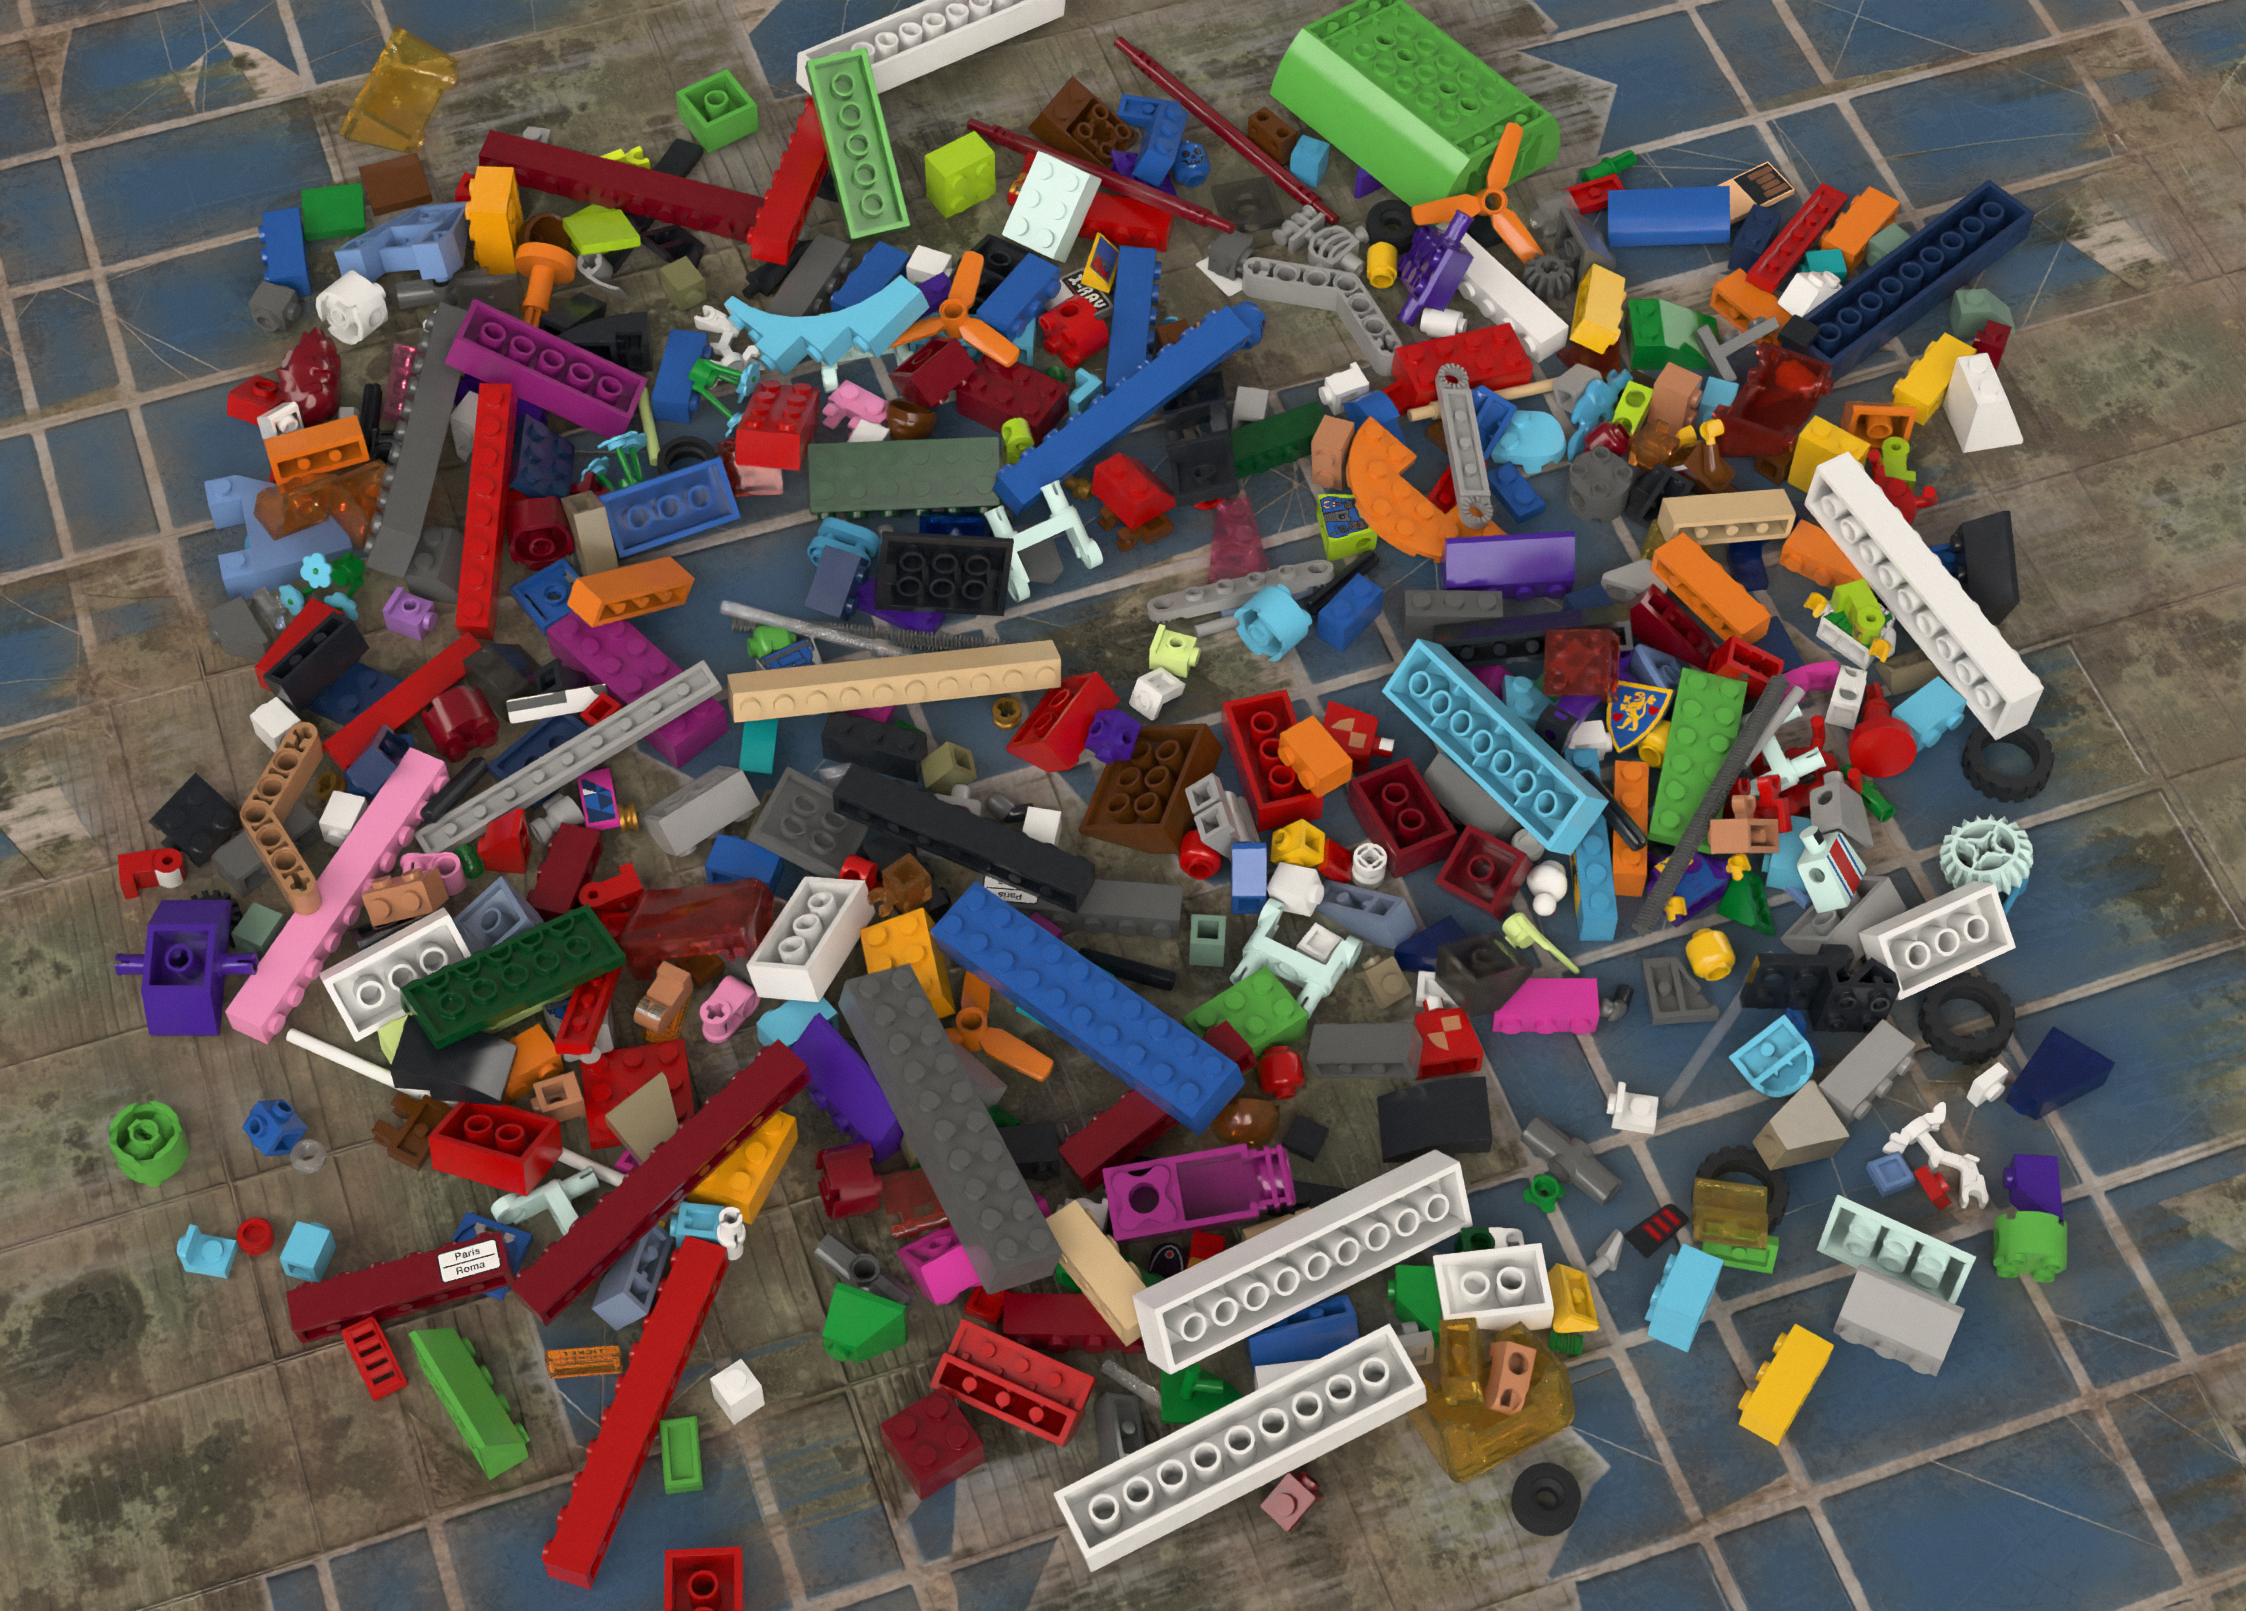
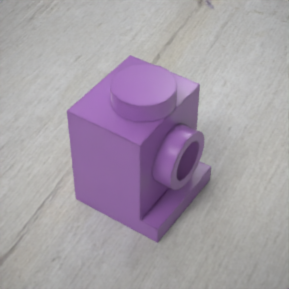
M399 586L382 609L388 630L421 642L427 632L434 629L438 619L432 601L406 593L404 588Z

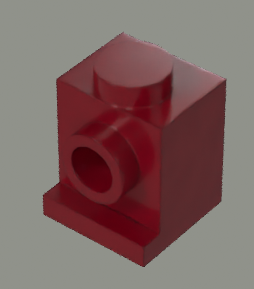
M1988 320L1984 331H1977L1972 347L1977 349L1976 354L1988 353L1995 372H1997L2012 327Z

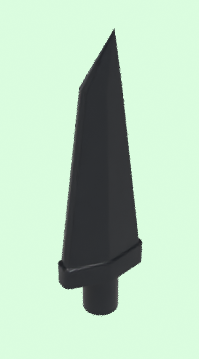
M804 240L795 244L786 266L767 262L747 274L746 279L750 284L742 290L743 295L749 300L759 292L766 297L771 295L773 290L794 269L813 240Z

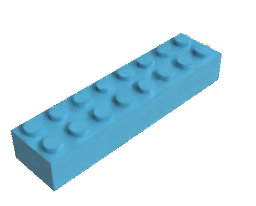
M1417 638L1382 690L1402 712L1548 851L1572 855L1609 802L1441 644Z

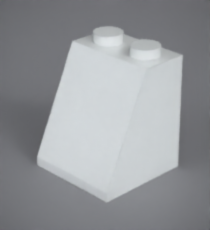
M1988 353L1957 357L1943 408L1962 452L1967 453L2022 444V434Z

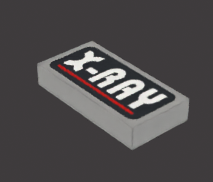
M1084 267L1060 277L1074 295H1080L1094 305L1098 311L1093 314L1097 321L1113 315L1114 306L1102 291L1080 284L1085 270Z

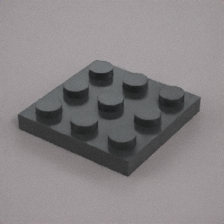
M787 766L747 840L822 878L839 879L843 863L851 853L856 854L869 827L835 813L833 789Z

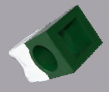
M1502 1227L1461 1228L1454 1243L1455 1253L1525 1245L1523 1232L1515 1228Z

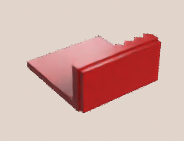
M259 375L253 376L229 391L227 415L259 426L257 417L285 403V400L280 396L283 392L277 386L279 383Z

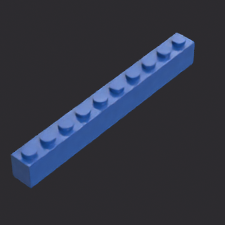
M1225 306L1219 312L1215 309L1210 311L1201 320L1203 324L1196 329L1193 326L1186 329L1180 335L1179 342L1175 345L1171 343L1166 344L1157 353L1158 357L1150 362L1147 359L1134 370L1135 375L1129 379L1125 376L1112 386L1111 389L1113 391L1107 396H1104L1103 393L1098 395L1091 401L1088 410L1084 413L1080 411L1074 413L1066 421L1067 425L1060 431L1057 428L1050 431L1043 438L1042 441L1044 443L1035 448L1032 445L1020 455L1019 458L1021 460L1016 464L1008 463L1003 466L996 474L998 479L993 490L1017 517L1044 498V494L1040 490L1041 487L1057 480L1060 481L1061 485L1242 348L1251 335V331L1228 306Z

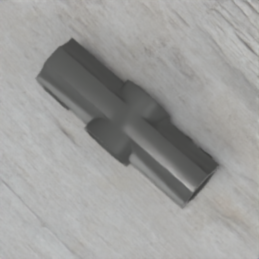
M486 267L456 272L453 274L452 279L444 282H436L435 279H416L395 283L400 309L434 304L438 307L440 302L454 306L462 298L491 294Z
M1544 1117L1534 1118L1522 1133L1520 1140L1548 1162L1549 1170L1559 1181L1567 1185L1575 1184L1600 1206L1607 1205L1622 1187L1623 1181L1595 1159L1592 1149L1584 1141L1576 1137L1568 1138Z
M835 1231L831 1234L828 1233L820 1241L819 1246L814 1252V1257L850 1286L906 1305L907 1314L911 1311L912 1306L917 1300V1295L884 1270L875 1256L862 1253ZM862 1273H870L873 1275L869 1279L858 1278V1276Z

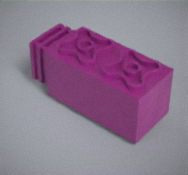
M1245 1143L1102 1169L1114 1241H1116L1118 1246L1131 1245L1192 1234L1196 1230L1204 1232L1260 1222V1215L1268 1214V1210L1275 1209V1212H1281L1280 1208L1287 1207L1288 1210H1293V1206L1296 1204V1196L1287 1149L1282 1147V1144H1276L1277 1148L1269 1149V1146H1264V1150L1257 1151L1256 1148L1247 1149Z

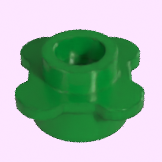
M1537 1174L1533 1178L1530 1189L1524 1190L1523 1199L1526 1203H1534L1539 1206L1543 1213H1552L1555 1210L1557 1200L1564 1197L1565 1188L1563 1185L1558 1184L1553 1177ZM1544 1191L1547 1193V1195L1543 1196L1541 1195V1192Z

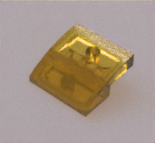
M1695 1178L1692 1200L1693 1241L1766 1250L1768 1234V1214H1766L1767 1187Z

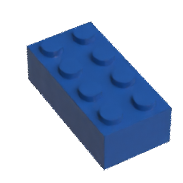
M713 457L597 496L606 509L617 558H623L741 518L721 457Z

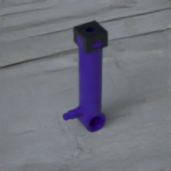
M1633 650L1598 654L1554 706L1549 704L1540 714L1534 732L1561 755L1570 744L1574 732L1611 690L1616 680L1645 685L1638 678L1627 673L1633 656Z

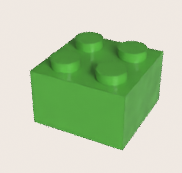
M727 69L676 92L679 118L708 153L759 130L757 104Z

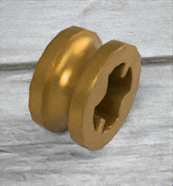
M1010 697L996 700L992 706L994 725L1006 731L1017 728L1022 720L1020 703ZM1006 710L1012 711V716L1008 714V717H1003L1001 712L1006 714Z
M325 771L316 781L314 787L315 795L328 803L334 790L347 792L348 782L346 778L337 775L334 771Z
M629 802V805L626 807L617 804L622 834H627L629 829H633L635 832L639 831L634 802Z

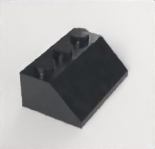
M2001 511L1963 522L1950 538V551L1955 553L1956 563L1953 568V577L1959 581L1961 588L1968 597L1978 604L1981 612L1992 625H2000L2020 602L2010 511Z

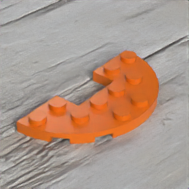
M1371 416L1359 428L1349 448L1348 462L1346 464L1347 485L1352 490L1356 500L1355 507L1362 518L1387 543L1410 556L1415 557L1416 554L1424 557L1433 558L1434 563H1440L1445 538L1508 535L1492 520L1482 529L1467 527L1459 517L1457 505L1445 515L1400 476L1414 464L1417 456ZM1469 508V514L1472 513V517H1484L1479 509Z

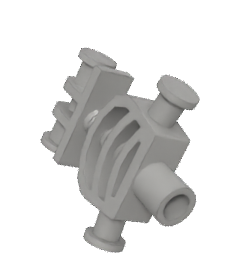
M1305 205L1301 213H1295L1291 216V220H1286L1282 224L1281 230L1276 229L1273 231L1272 237L1274 241L1280 246H1285L1288 243V252L1291 254L1307 241L1310 242L1307 253V262L1310 266L1334 270L1344 269L1347 272L1356 274L1358 277L1366 267V262L1357 257L1359 244L1369 242V235L1365 228L1359 226L1353 234L1342 226L1334 225L1324 228L1325 215L1321 212L1317 215L1316 210L1310 205Z

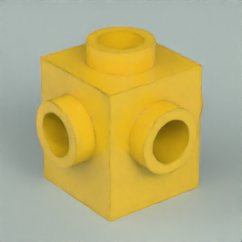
M1303 819L1273 832L1270 861L1276 865L1282 862L1306 868L1322 863L1324 860L1325 833Z

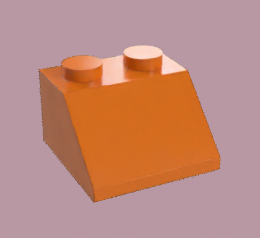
M1846 401L1841 417V429L1871 444L1869 451L1876 449L1881 452L1883 441L1886 438L1896 436L1909 442L1917 408L1905 403Z

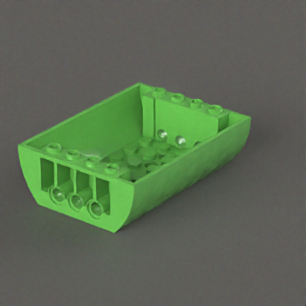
M1358 0L1303 27L1286 51L1270 90L1271 96L1410 207L1462 194L1473 196L1478 190L1486 189V175L1507 123L1512 122L1523 128V135L1506 187L1556 161L1559 153L1560 130L1553 115L1403 0Z

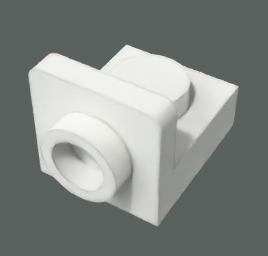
M1162 667L1157 668L1137 679L1129 704L1148 719L1154 720L1158 718L1164 703L1182 695L1186 684Z
M1618 1082L1616 1093H1609L1606 1113L1613 1114L1611 1128L1654 1134L1659 1097L1625 1092L1626 1083Z

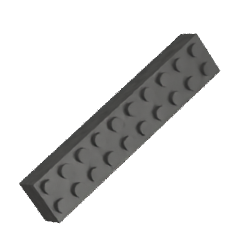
M443 302L439 303L436 313L429 312L424 330L429 332L428 334L422 333L419 339L417 351L422 352V354H416L411 372L415 373L416 377L410 376L405 394L410 395V399L404 398L399 414L404 418V421L399 419L394 433V438L399 441L398 443H392L388 456L389 462L393 464H387L382 478L383 485L387 487H381L376 501L377 508L381 510H375L370 529L371 532H374V535L368 534L363 552L369 554L366 567L401 578L405 576L420 538L462 372L445 364V360L468 311Z
M906 964L846 980L838 1006L987 1295L1052 1276L1061 1257L1062 1250L911 965Z

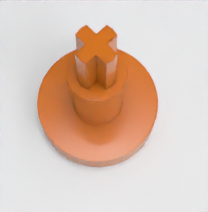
M529 242L518 247L514 266L518 272L530 278L525 300L521 306V310L525 313L523 321L539 328L540 316L549 312V302L554 284L563 285L574 280L577 259L560 247L547 243Z

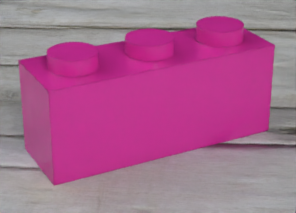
M1493 978L1490 990L1492 1032H1503L1505 1034H1517L1519 1032H1537L1539 1034L1572 1032L1579 1035L1596 1032L1600 1016L1597 978Z

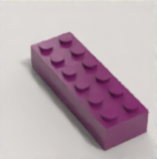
M473 299L445 360V364L486 383L512 384L517 397L608 439L625 433L648 380L639 374L476 299Z
M572 611L546 630L551 654L555 658L561 659L564 666L586 674L588 686L606 684L608 696L621 704L623 708L684 672L626 619L591 627L576 612ZM711 696L643 738L679 769L728 732L725 708Z

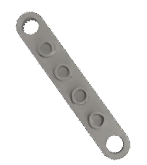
M1446 363L1445 366L1443 365L1439 369L1435 377V384L1459 517L1467 527L1482 529L1491 520L1493 509L1490 501L1491 494L1473 397L1469 388V376H1467V371L1465 372L1463 367H1459L1460 365H1454V363L1449 365V363ZM1444 376H1454L1459 383L1451 385L1450 382L1448 384V380L1445 381L1446 378ZM1469 508L1479 509L1484 517H1472L1473 514H1469Z
M1313 560L1295 565H1282L1277 569L1265 572H1252L1247 576L1231 580L1222 579L1205 586L1188 587L1183 591L1151 599L1147 603L1148 616L1152 622L1160 623L1162 621V624H1164L1165 621L1170 623L1171 619L1174 621L1180 617L1188 619L1239 607L1265 586L1275 587L1278 584H1283L1289 589L1291 594L1308 591L1309 587L1317 586L1318 588L1321 584L1324 587L1335 578L1334 566L1327 560Z

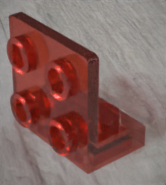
M736 437L725 438L723 442H718L717 457L722 459L734 497L783 494L782 469L736 465Z
M1612 629L1546 631L1543 694L1545 696H1597L1604 703H1617L1620 637Z

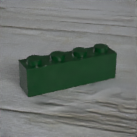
M1318 401L1231 430L1238 481L1241 478L1256 473H1263L1270 468L1285 463H1292L1299 458L1311 455V441L1324 415H1326Z

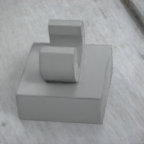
M1416 1321L1401 1323L1403 1334L1397 1337L1412 1364L1419 1366L1433 1363L1434 1339L1431 1330L1419 1332Z

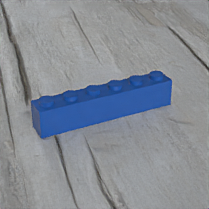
M1120 246L1105 396L1113 391L1111 388L1118 380L1124 376L1127 379L1135 375L1134 370L1147 359L1150 362L1153 360V354H1148V349H1154L1155 331H1151L1150 326H1156L1157 307H1152V302L1158 303L1159 284H1154V281L1161 279L1162 265L1161 261H1156V249Z

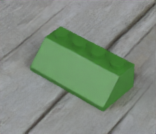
M454 1328L414 1330L409 1333L419 1366L488 1479H493L529 1458L525 1444L530 1442V1439L520 1422L513 1424L508 1414L512 1413V1410L502 1393L496 1396L490 1386L494 1384V1381L485 1365L483 1364L478 1367L473 1360V1357L477 1356L469 1339L467 1337L460 1339Z

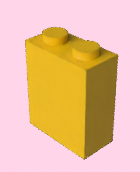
M1815 415L1799 434L1787 483L1808 494L1818 465L1849 451L1853 458L1864 467L1871 444Z

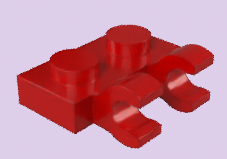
M1780 775L1757 777L1760 800L1756 801L1754 819H1778L1779 833L1792 831L1788 797L1779 798L1781 790ZM1749 777L1737 778L1735 784H1733L1730 793H1728L1730 803L1724 804L1723 819H1735V813L1732 809L1733 795H1750L1751 785Z

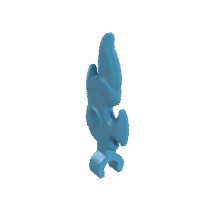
M1612 369L1607 375V384L1601 379L1592 380L1588 384L1585 394L1575 404L1571 415V423L1576 424L1578 422L1579 428L1568 443L1567 460L1569 462H1573L1577 456L1584 453V436L1599 424L1600 416L1603 417L1604 421H1612L1615 415L1613 406L1618 404L1617 395L1622 389L1626 388L1629 380H1633V376L1627 369H1623L1620 375L1615 369Z

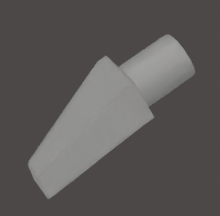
M1615 1229L1596 1251L1597 1259L1587 1266L1588 1272L1594 1278H1597L1607 1269L1615 1271L1624 1243V1237L1618 1229Z

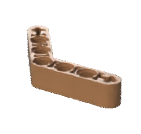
M300 722L289 729L240 811V818L248 839L291 908L300 915H310L319 910L322 905V897L314 875L282 825L324 755L318 730L310 722Z

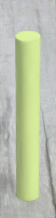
M644 387L638 407L643 431L647 435L646 446L650 465L657 466V454L660 451L648 389Z

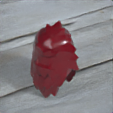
M314 327L309 334L306 331L302 333L299 346L296 345L294 350H288L284 359H282L280 368H276V373L281 380L277 386L283 392L280 396L285 402H295L298 405L305 428L312 427L316 423L323 424L324 420H330L336 415L341 401L340 355L337 354L333 339L331 337L326 338L324 332L319 327Z

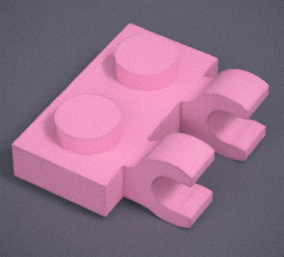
M845 380L828 397V404L822 410V414L827 416L823 421V425L833 430L847 416L851 419L848 427L852 429L848 438L851 437L861 419L871 423H878L885 427L888 424L886 420L887 412L885 411L888 401Z

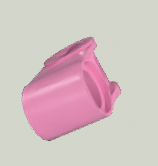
M452 852L407 853L401 857L400 866L403 869V873L416 868H421L423 871L438 867L448 896L462 892L466 886V876L460 859Z
M728 975L722 980L715 992L700 1008V1017L702 1022H704L702 1032L709 1042L723 1043L727 1041L745 1019L753 1014L761 997L757 996L755 988L732 975Z

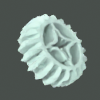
M1990 814L1987 820H1981L1977 815L1975 822L1971 823L1964 819L1962 828L1953 826L1951 835H1945L1944 845L1940 849L1941 870H1943L1947 882L1953 883L1955 889L1977 881L1995 884L1997 892L2003 891L2009 895L2011 886L2020 888L2022 879H2028L2030 874L2029 868H2032L2033 848L2028 840V835L2025 830H2020L2017 822L2008 824L2005 816L1995 821L1992 814ZM2001 846H2004L2005 848L2010 850L2013 853V855L2006 853V849L2001 848ZM1960 859L1967 861V864L1971 865L1972 867H1967L1960 861Z

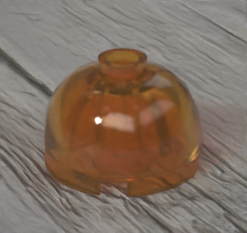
M1238 1098V1101L1231 1102V1105H1226L1211 1122L1210 1127L1214 1136L1222 1144L1233 1146L1246 1143L1247 1149L1262 1147L1273 1140L1278 1131L1281 1106H1275V1102Z

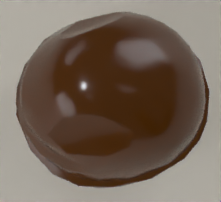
M546 212L530 217L523 223L517 234V245L519 247L524 243L540 242L551 244L567 251L571 245V238L563 228V218L554 213Z
M890 400L885 409L887 412V428L890 429V436L893 441L928 439L938 420L936 412L905 401Z

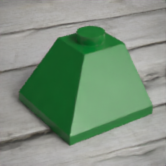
M837 1282L822 1334L824 1351L835 1360L842 1362L850 1360L860 1363L905 1345L909 1338L906 1305Z

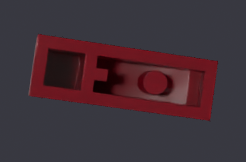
M1654 583L1629 602L1633 634L1641 642L1707 671L1711 655L1720 646Z

